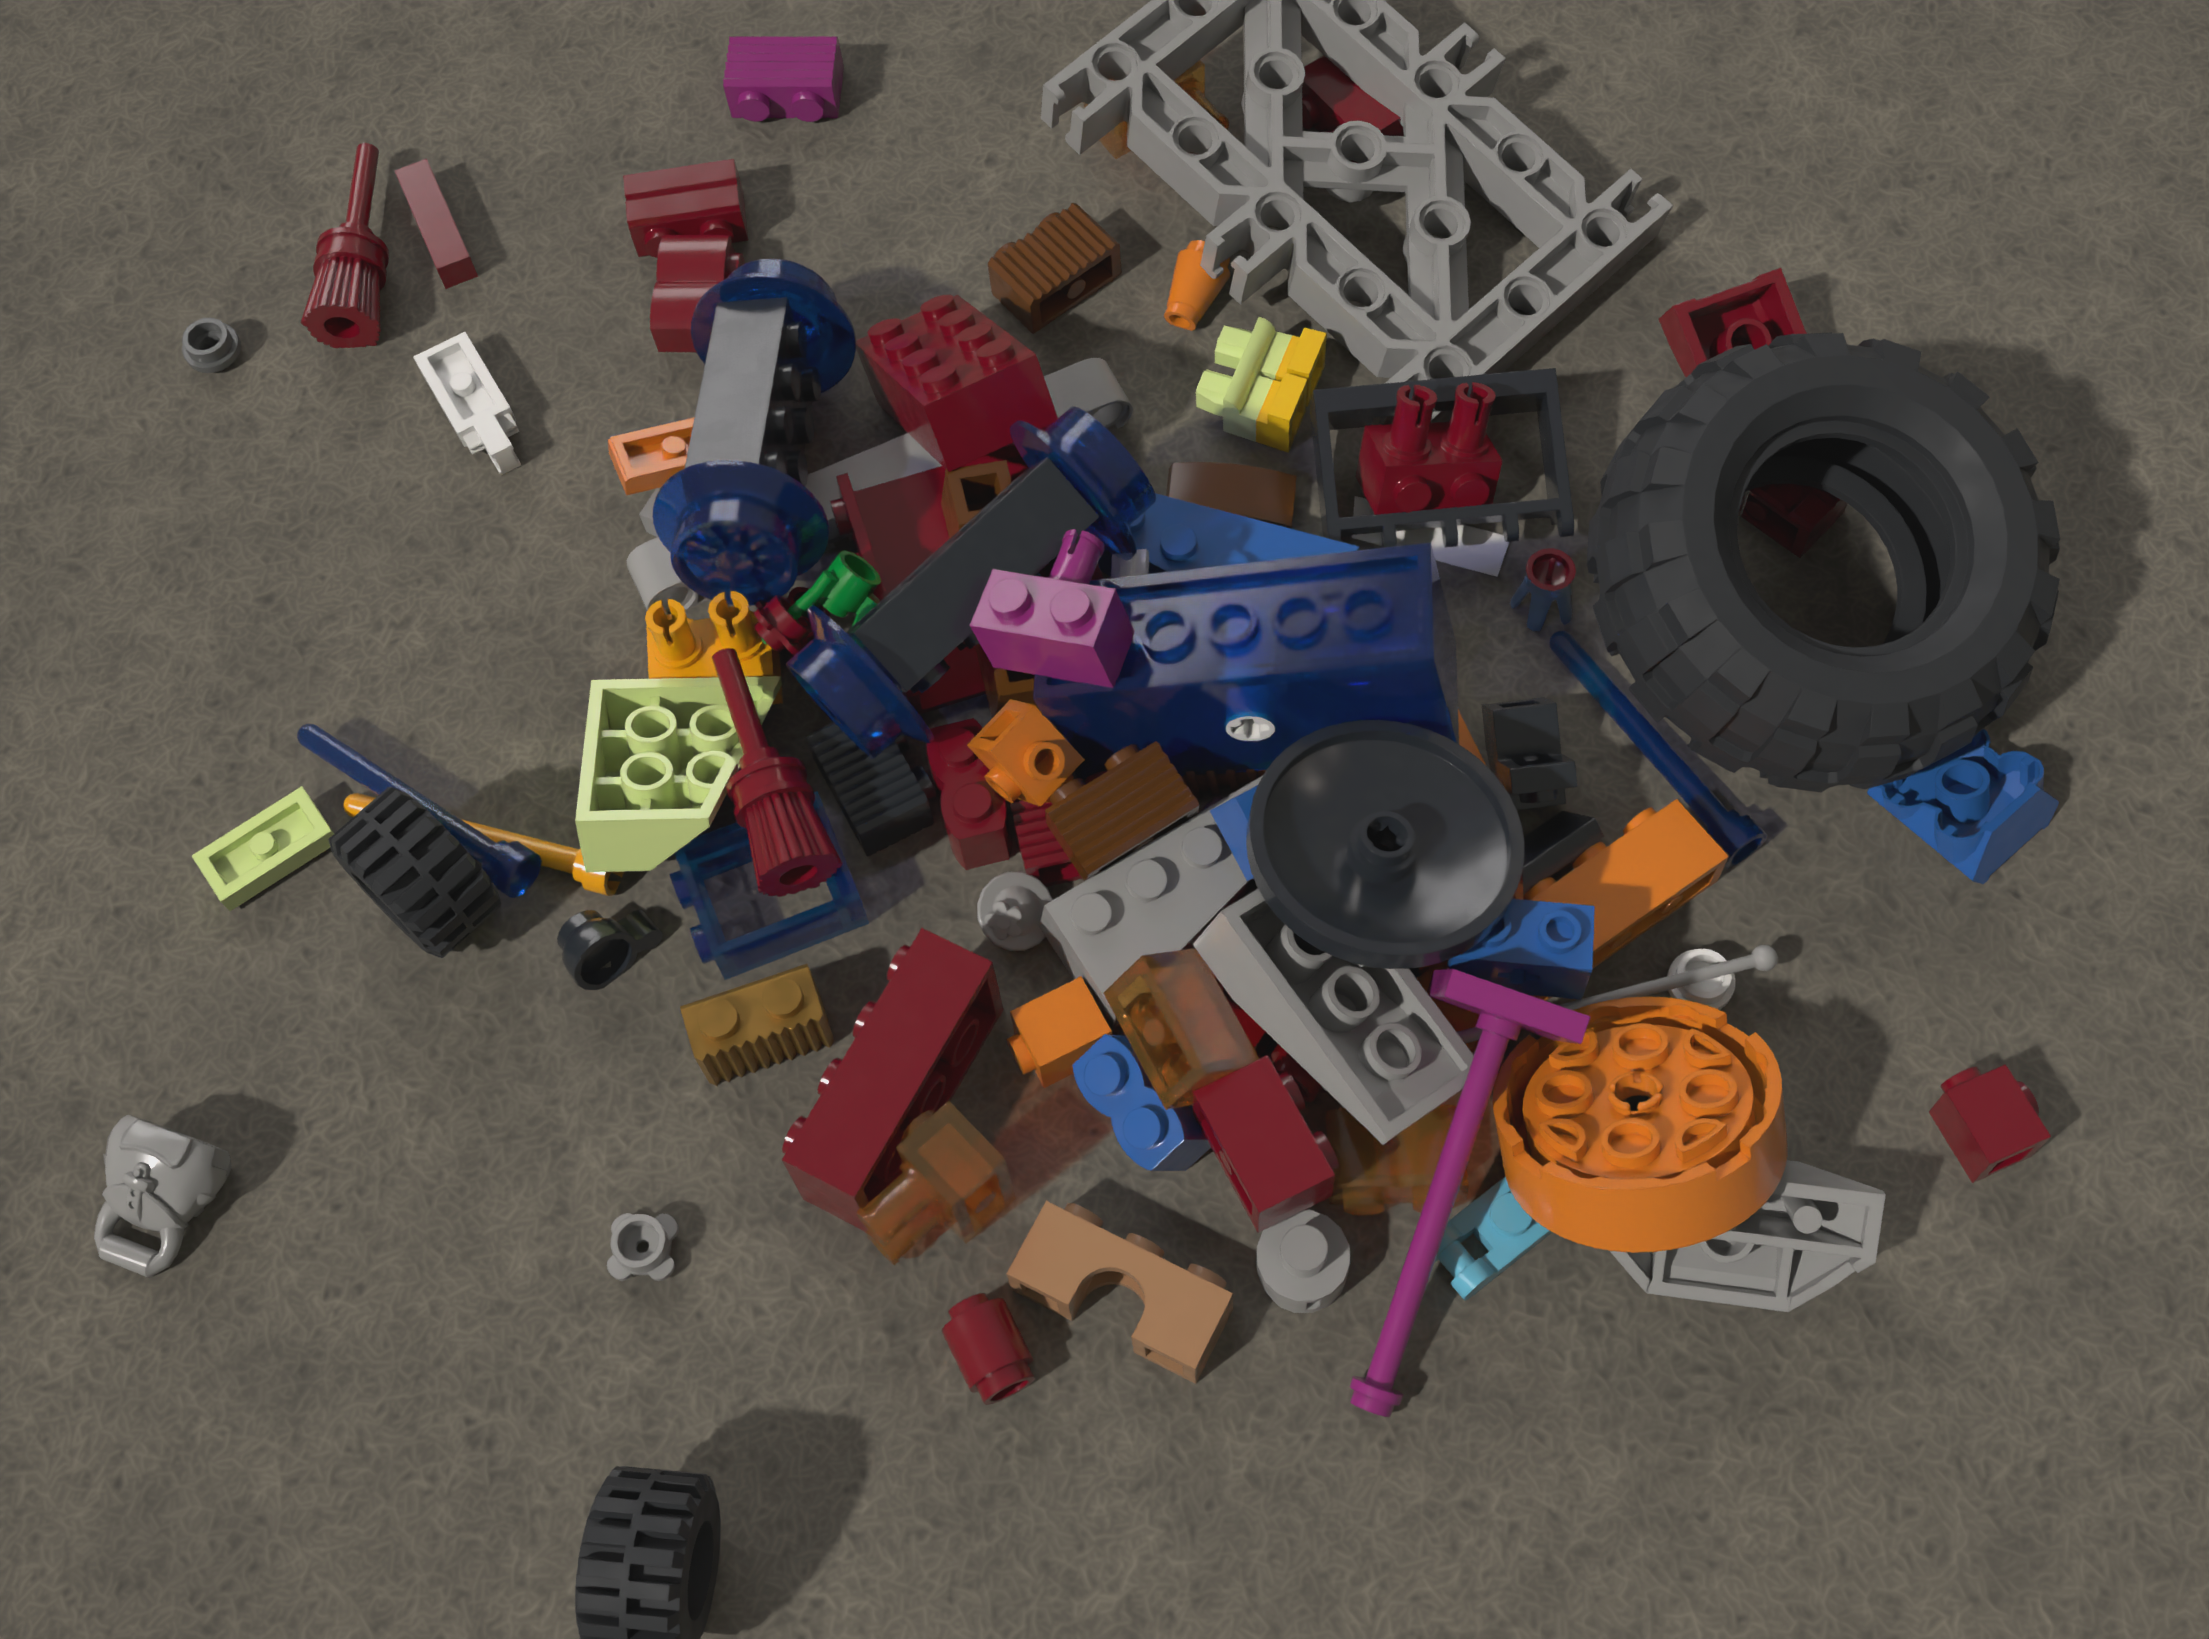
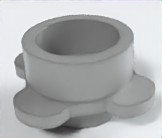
M626 1213L617 1217L611 1226V1250L613 1255L607 1261L609 1273L619 1281H625L632 1275H649L654 1281H663L670 1277L675 1269V1262L670 1257L672 1240L679 1232L675 1219L668 1214H660L654 1218L646 1214L632 1215ZM644 1241L648 1242V1250L644 1253H639L637 1251L638 1244Z

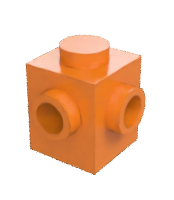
M1012 699L967 744L972 752L990 770L984 776L988 784L1010 803H1014L1016 799L1041 807L1045 802H1051V795L1060 787L1073 780L1072 773L1085 760L1035 705Z

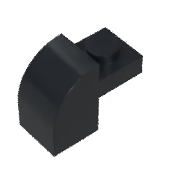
M1545 697L1483 704L1482 715L1485 745L1490 770L1510 795L1516 810L1566 804L1565 789L1577 787L1575 761L1561 754L1557 703Z

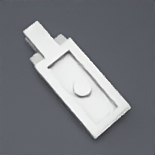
M466 332L413 356L463 446H467L472 455L486 449L500 475L521 466L519 459L513 451L514 448L508 437L519 432L514 414Z

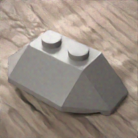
M1787 1160L1783 1176L1767 1202L1756 1213L1731 1230L1710 1240L1673 1250L1638 1253L1610 1252L1647 1294L1790 1312L1831 1289L1853 1272L1859 1273L1876 1263L1886 1194L1883 1190L1798 1161Z

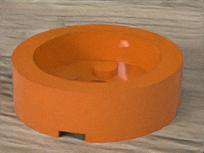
M1627 997L1593 1003L1573 1010L1590 1016L1581 1044L1555 1041L1543 1036L1536 1040L1531 1035H1528L1513 1049L1501 1066L1495 1081L1492 1102L1503 1167L1509 1189L1515 1200L1531 1218L1547 1230L1575 1243L1597 1249L1632 1253L1673 1250L1701 1243L1731 1230L1756 1213L1776 1190L1783 1176L1787 1163L1788 1145L1782 1078L1778 1062L1767 1043L1756 1032L1748 1036L1727 1023L1726 1012L1698 1002L1667 997ZM1641 1095L1650 1097L1647 1101L1638 1103V1111H1631L1630 1104L1626 1102L1627 1098L1631 1096Z

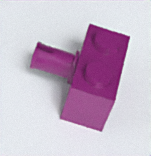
M1075 529L1066 531L1050 576L1046 578L992 570L970 627L993 667L1114 689L1135 630L1116 589L1089 585L1099 558L1105 550L1104 544L1099 538L1089 532L1082 531L1079 542L1076 544L1077 531Z

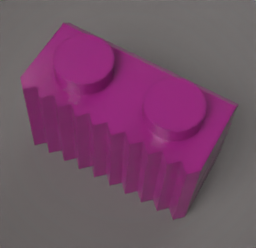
M729 36L723 87L732 118L742 117L753 122L773 117H796L806 122H813L827 117L838 118L844 72L838 36Z

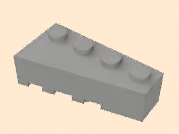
M1263 776L1044 905L1039 925L1040 929L1073 980L1082 976L1111 1031L1118 1026L1146 994L1152 991L1179 960L1194 947L1193 943L1220 911L1240 900L1256 883L1254 878L1247 881L1210 810L1257 786Z

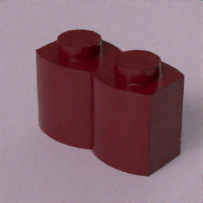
M730 235L662 236L657 257V281L653 289L650 309V331L658 352H708L717 302L737 301L733 300L735 288H743L745 284L744 256L742 253H735Z
M974 718L931 728L927 737L928 760L937 794L941 801V811L950 846L955 858L965 870L1009 860L1012 852V833L1005 799L988 784L984 776L990 770L967 746L983 729Z

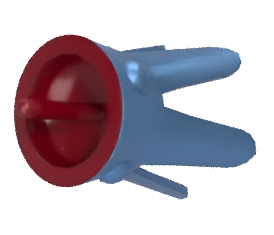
M1547 548L1535 552L1528 559L1526 576L1513 595L1510 604L1512 609L1516 608L1529 592L1532 594L1527 627L1532 631H1540L1542 629L1550 605L1554 600L1558 604L1561 622L1564 625L1570 622L1572 618L1570 584L1576 573L1575 564L1570 556L1561 550Z

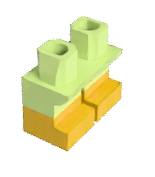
M1258 317L1253 331L1224 325L1215 348V363L1236 369L1232 377L1206 369L1197 385L1196 407L1222 416L1223 431L1289 453L1306 412V406L1308 407L1313 390H1315L1325 367L1327 333L1304 328L1301 336L1297 337L1275 331L1272 323L1262 317Z

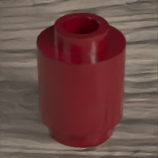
M979 1293L960 1301L948 1311L951 1320L942 1328V1334L970 1392H979L985 1405L1000 1402L1020 1392L1035 1380L1029 1367L1033 1362V1357L1003 1298L989 1300L986 1293Z

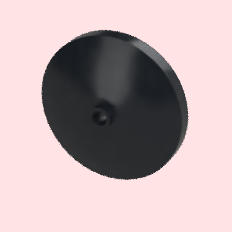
M1387 720L1348 721L1327 726L1300 738L1276 757L1265 771L1254 794L1247 823L1246 846L1250 869L1259 891L1276 916L1289 929L1314 947L1334 957L1369 967L1386 969L1425 967L1444 962L1473 948L1498 925L1505 915L1516 892L1523 870L1524 837L1522 825L1513 801L1499 779L1479 758L1451 739L1431 730L1402 722Z

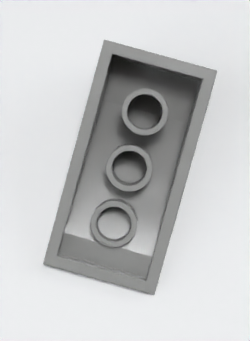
M1259 889L1220 911L1193 943L1195 949L1230 997L1382 1145L1463 1089L1474 1055L1410 969H1386L1364 966L1334 957L1314 947L1289 929L1276 916L1266 903Z

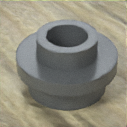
M199 319L190 324L183 333L182 354L189 366L196 371L202 373L221 371L230 366L240 354L241 341L236 331L230 325L218 319Z

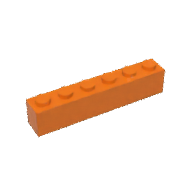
M1675 799L1658 812L1653 807L1643 810L1625 826L1622 837L1609 846H1606L1603 842L1592 845L1575 860L1572 866L1574 870L1558 881H1555L1552 877H1547L1538 882L1524 895L1523 900L1595 906L1593 968L1718 881L1729 856L1678 799ZM1447 960L1419 968L1418 974L1420 976L1416 979L1426 992L1434 970L1447 969ZM1530 995L1544 1001H1547L1550 998H1552L1546 996ZM1431 998L1456 1032L1476 1027L1480 1014ZM1479 1040L1466 1043V1046L1472 1053L1475 1052Z

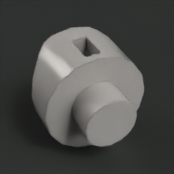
M1303 1210L1263 1230L1256 1252L1257 1274L1264 1291L1279 1307L1293 1313H1314L1330 1306L1342 1293L1350 1268L1349 1243L1342 1229L1328 1216L1312 1210Z

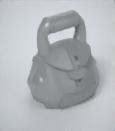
M126 1115L114 1126L107 1138L106 1153L103 1154L107 1188L102 1194L106 1201L98 1214L94 1240L99 1257L102 1260L145 1277H152L170 1267L178 1255L188 1222L193 1217L200 1215L204 1211V1207L216 1198V1193L223 1186L231 1171V1158L229 1152L156 1123ZM123 1218L143 1229L160 1232V1250H153L113 1234L116 1223Z

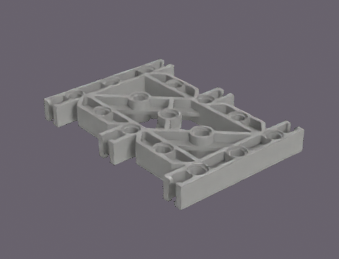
M1151 0L1043 84L1041 120L1051 129L1059 124V117L1081 102L1088 104L1084 109L1078 106L1072 111L1070 131L1065 135L1068 145L1079 155L1122 121L1127 122V147L1210 224L1217 226L1206 235L1200 264L1211 278L1216 279L1224 270L1220 263L1239 250L1243 249L1249 253L1251 258L1248 261L1239 255L1230 265L1235 270L1229 294L1240 305L1282 269H1287L1288 296L1376 377L1390 378L1386 383L1428 380L1434 377L1449 378L1503 373L1659 234L1673 207L1669 201L1657 193L1647 203L1651 206L1650 211L1636 222H1628L1626 217L1634 210V207L1630 204L1642 181V178L1632 169H1629L1592 203H1587L1584 176L1497 99L1488 97L1494 91L1506 58L1493 48L1487 53L1484 63L1468 74H1461L1459 71L1465 66L1470 49L1479 41V35L1465 22L1427 54L1422 56L1419 53V30L1385 0ZM1243 25L1244 93L1241 105L1244 113V145L1174 82L1177 77ZM1301 35L1363 91L1401 117L1400 124L1403 126L1404 136H1385L1378 128L1363 121L1346 122L1338 126L1333 133L1302 131V85L1305 70L1301 62ZM1187 152H1194V153H1198L1199 155H1193V154H1189V153H1187ZM1464 181L1539 247L1536 252L1470 309L1466 238L1469 233L1471 220L1465 208ZM1303 187L1325 188L1330 195L1346 202L1362 201L1369 197L1373 191L1405 192L1407 234L1402 251L1408 266V295L1303 200ZM1267 226H1275L1280 228L1281 230H1273L1268 228ZM1430 234L1438 235L1443 239L1433 237ZM1348 301L1360 302L1366 307H1357ZM1513 309L1521 310L1527 315L1519 314ZM1453 410L1433 412L1431 423L1448 422L1452 417ZM1387 416L1374 417L1372 425H1384Z

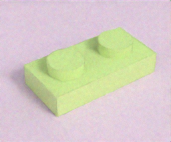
M301 786L192 855V858L220 902L229 911H232L329 849L328 839L335 833L311 797Z

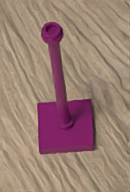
M1455 969L1434 970L1427 993L1433 999L1480 1014L1476 1027L1482 1029V1033L1366 1378L1353 1376L1349 1386L1354 1390L1350 1400L1351 1404L1384 1417H1391L1394 1405L1400 1406L1403 1394L1393 1389V1385L1509 1039L1517 1041L1520 1030L1523 1029L1555 1041L1581 1044L1590 1019L1588 1015Z

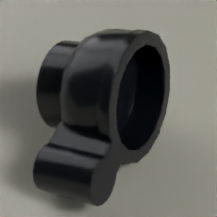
M586 910L573 915L563 924L557 936V943L563 951L562 960L566 970L574 979V982L585 990H599L605 988L629 970L637 958V953L655 948L661 942L663 934L642 910L632 911L625 918L617 922L611 918H603L597 911ZM611 961V967L602 968Z

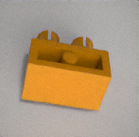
M731 591V599L734 605L731 607L728 605L725 592L715 596L708 608L710 618L694 620L687 618L684 607L680 602L673 599H668V607L671 614H666L662 600L652 604L646 612L649 679L718 677L712 656L717 651L725 648L736 650L745 677L781 676L780 654L762 642L761 636L754 627L758 622L754 612L750 611L747 599L736 591ZM782 686L772 705L783 703Z

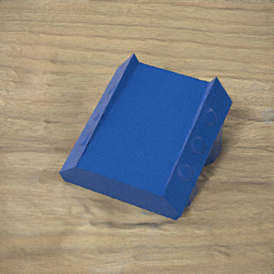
M1982 729L1975 735L1972 742L1911 776L1869 788L1867 791L1870 797L1973 882L1980 884L1986 883L1992 873L2035 834L2049 825L2059 804L2058 800L2044 790V767L2041 761L2023 751H2011L2000 755L1990 747V737L1985 729Z

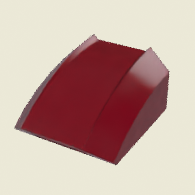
M1781 268L1761 274L1750 282L1699 300L1693 298L1673 305L1658 318L1669 346L1685 377L1690 375L1698 364L1736 346L1751 344L1755 350L1766 344L1769 346L1777 336L1807 334Z

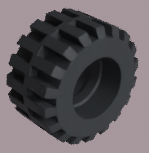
M389 786L328 839L333 856L374 903L413 942L428 954L444 958L502 905L496 886L469 852L417 800L396 788Z
M616 1466L612 1469L591 1506L579 1552L575 1586V1613L580 1639H701L714 1596L721 1540L719 1501L710 1476L701 1473L629 1466Z

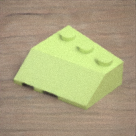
M781 676L745 677L761 725L782 686ZM718 677L591 680L575 818L585 872L651 871L710 827L727 794V783L738 772L740 768L739 761L744 755Z

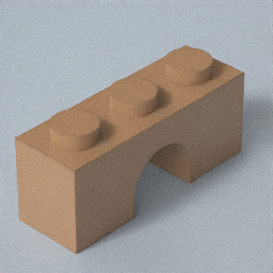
M1046 1201L1007 1272L1012 1291L1073 1321L1086 1296L1098 1287L1116 1284L1133 1290L1145 1305L1143 1315L1131 1336L1134 1353L1196 1384L1233 1311V1293L1225 1290L1226 1281L1213 1271L1200 1265L1190 1264L1188 1269L1185 1270L1163 1259L1165 1254L1163 1249L1140 1235L1128 1233L1126 1239H1123L1101 1228L1103 1225L1101 1218L1082 1206L1067 1203L1065 1209H1062Z

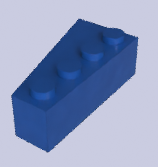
M1118 483L1096 511L1100 517L1086 529L1104 544L1105 550L1098 561L1102 572L1111 576L1112 553L1120 552V545L1133 544L1135 550L1147 549L1149 552L1148 596L1226 638L1228 634V614L1234 608L1254 604L1271 609L1276 615V664L1292 673H1295L1298 668L1297 649L1308 648L1314 645L1356 584L1359 546Z

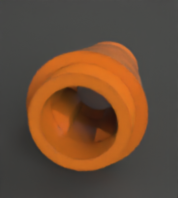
M1202 240L1189 242L1187 248L1178 253L1167 309L1164 313V318L1169 324L1190 331L1195 330L1198 321L1202 319L1230 278V271L1228 269L1230 257L1220 263L1224 270L1216 279L1211 278L1200 266L1205 241Z

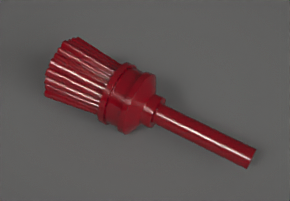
M369 143L359 144L356 148L346 222L342 223L339 227L326 230L317 240V255L313 265L315 280L301 320V324L308 327L307 330L311 332V336L317 338V342H323L324 345H330L332 348L376 346L380 336V290L386 283L389 250L386 244L374 235L373 231L369 228L379 157L378 148Z
M733 648L719 650L713 654L712 661L744 753L739 761L741 770L731 777L727 783L726 790L729 799L735 804L734 814L737 823L741 827L747 828L758 891L763 893V895L783 897L788 893L796 894L808 888H817L820 886V882H826L827 878L832 877L831 874L837 872V868L842 866V861L813 806L815 794L811 785L806 781L807 771L805 765L801 760L794 757H780L776 748L768 746L736 650Z

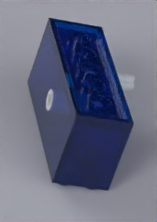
M1431 542L1149 574V552L1147 549L1135 550L1133 544L1120 545V552L1112 553L1111 578L1091 580L1089 584L1116 589L1135 630L1133 640L1114 688L1056 679L1035 674L1033 699L1042 715L1053 724L1085 759L1074 771L1077 778H1083V780L1094 773L1108 771L1105 767L1107 760L1126 746L1136 743L1142 750L1155 741L1160 744L1163 752L1168 756L1170 762L1175 766L1177 773L1182 777L1186 775L1185 772L1194 771L1196 775L1206 774L1205 771L1226 774V770H1234L1236 773L1246 772V769H1253L1255 771L1267 770L1276 757L1300 738L1330 725L1357 720H1387L1416 725L1436 732L1459 744L1456 640Z

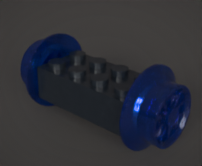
M761 259L738 267L726 280L710 288L697 303L691 321V337L695 350L705 364L685 469L671 476L662 485L656 495L652 517L655 531L665 548L671 553V564L679 579L691 590L710 600L719 593L725 592L729 605H733L731 591L741 593L747 599L749 606L755 605L759 599L768 603L777 594L781 596L786 594L794 585L797 576L811 569L821 559L827 547L829 537V523L824 508L813 493L805 487L808 479V470L804 451L805 445L813 443L814 420L811 412L812 402L819 401L821 393L838 384L849 372L855 358L856 334L849 316L837 302L829 284L813 270L796 262L782 259Z
M1071 406L1045 430L1025 421L1018 420L1014 422L1010 427V434L1018 452L1029 468L847 632L816 606L811 605L806 610L814 639L786 663V666L829 718L871 759L874 760L901 734L927 744L934 740V735L925 721L901 692H908L909 690L913 694L918 690L921 693L925 692L950 669V666L944 660L956 647L960 651L966 647L970 650L979 643L970 627V623L993 569L1042 577L1039 571L1048 563L1052 567L1054 566L1063 543V536L1066 531L1075 529L1078 533L1075 541L1076 544L1079 542L1081 532L1086 531L1099 538L1103 542L1105 549L1118 558L1121 557L1123 560L1129 561L1137 554L1130 525L1156 503L1155 491L1141 467L1126 448L1108 429L1086 411Z

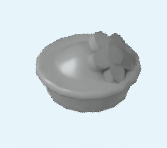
M1022 871L1005 872L992 878L982 889L977 902L978 922L984 935L994 945L1008 951H1025L1040 944L1045 938L1039 925L1044 905L1051 902L1052 897L1048 888L1037 877L1026 875Z

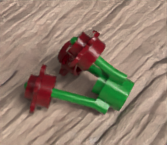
M841 551L810 589L795 587L785 597L777 594L776 596H771L766 602L759 599L755 603L757 610L754 611V615L758 622L754 627L764 644L769 645L777 652H782L786 648L798 657L803 652L801 648L808 641L815 639L819 642H824L829 637L830 629L827 624L830 620V612L839 617H847L850 612H855L857 614L853 623L855 625L876 606L880 600L872 593L881 583V578L878 572L866 560L852 552ZM847 642L844 645L839 661L822 659L819 661L815 672L804 670L800 676V680L809 685L814 691L812 695L813 701L833 712H845L848 705L861 709L869 704V699L860 694L865 682V676L852 666L856 652Z

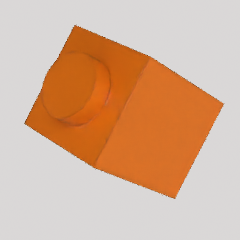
M1082 976L1010 1011L1015 1035L1006 1040L1021 1072L1025 1075L1034 1070L1042 1086L1046 1088L1074 1074L1072 1065L1104 1034L1112 1035V1031Z

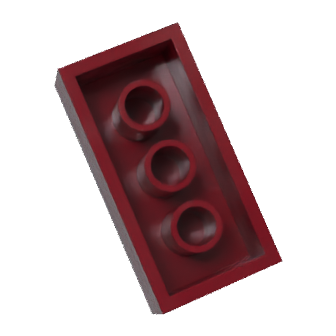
M952 295L934 297L921 305V312L903 320L892 318L881 321L869 328L868 336L854 341L878 404L948 472L1059 421L1036 354L959 295L954 297Z
M921 928L911 946L905 944L896 952L887 972L889 983L877 1003L871 1000L861 1010L853 1028L854 1041L843 1059L835 1058L827 1066L818 1086L819 1099L807 1118L800 1116L792 1124L782 1147V1152L785 1154L782 1162L803 1200L872 1236L1004 1010L993 962L924 928Z

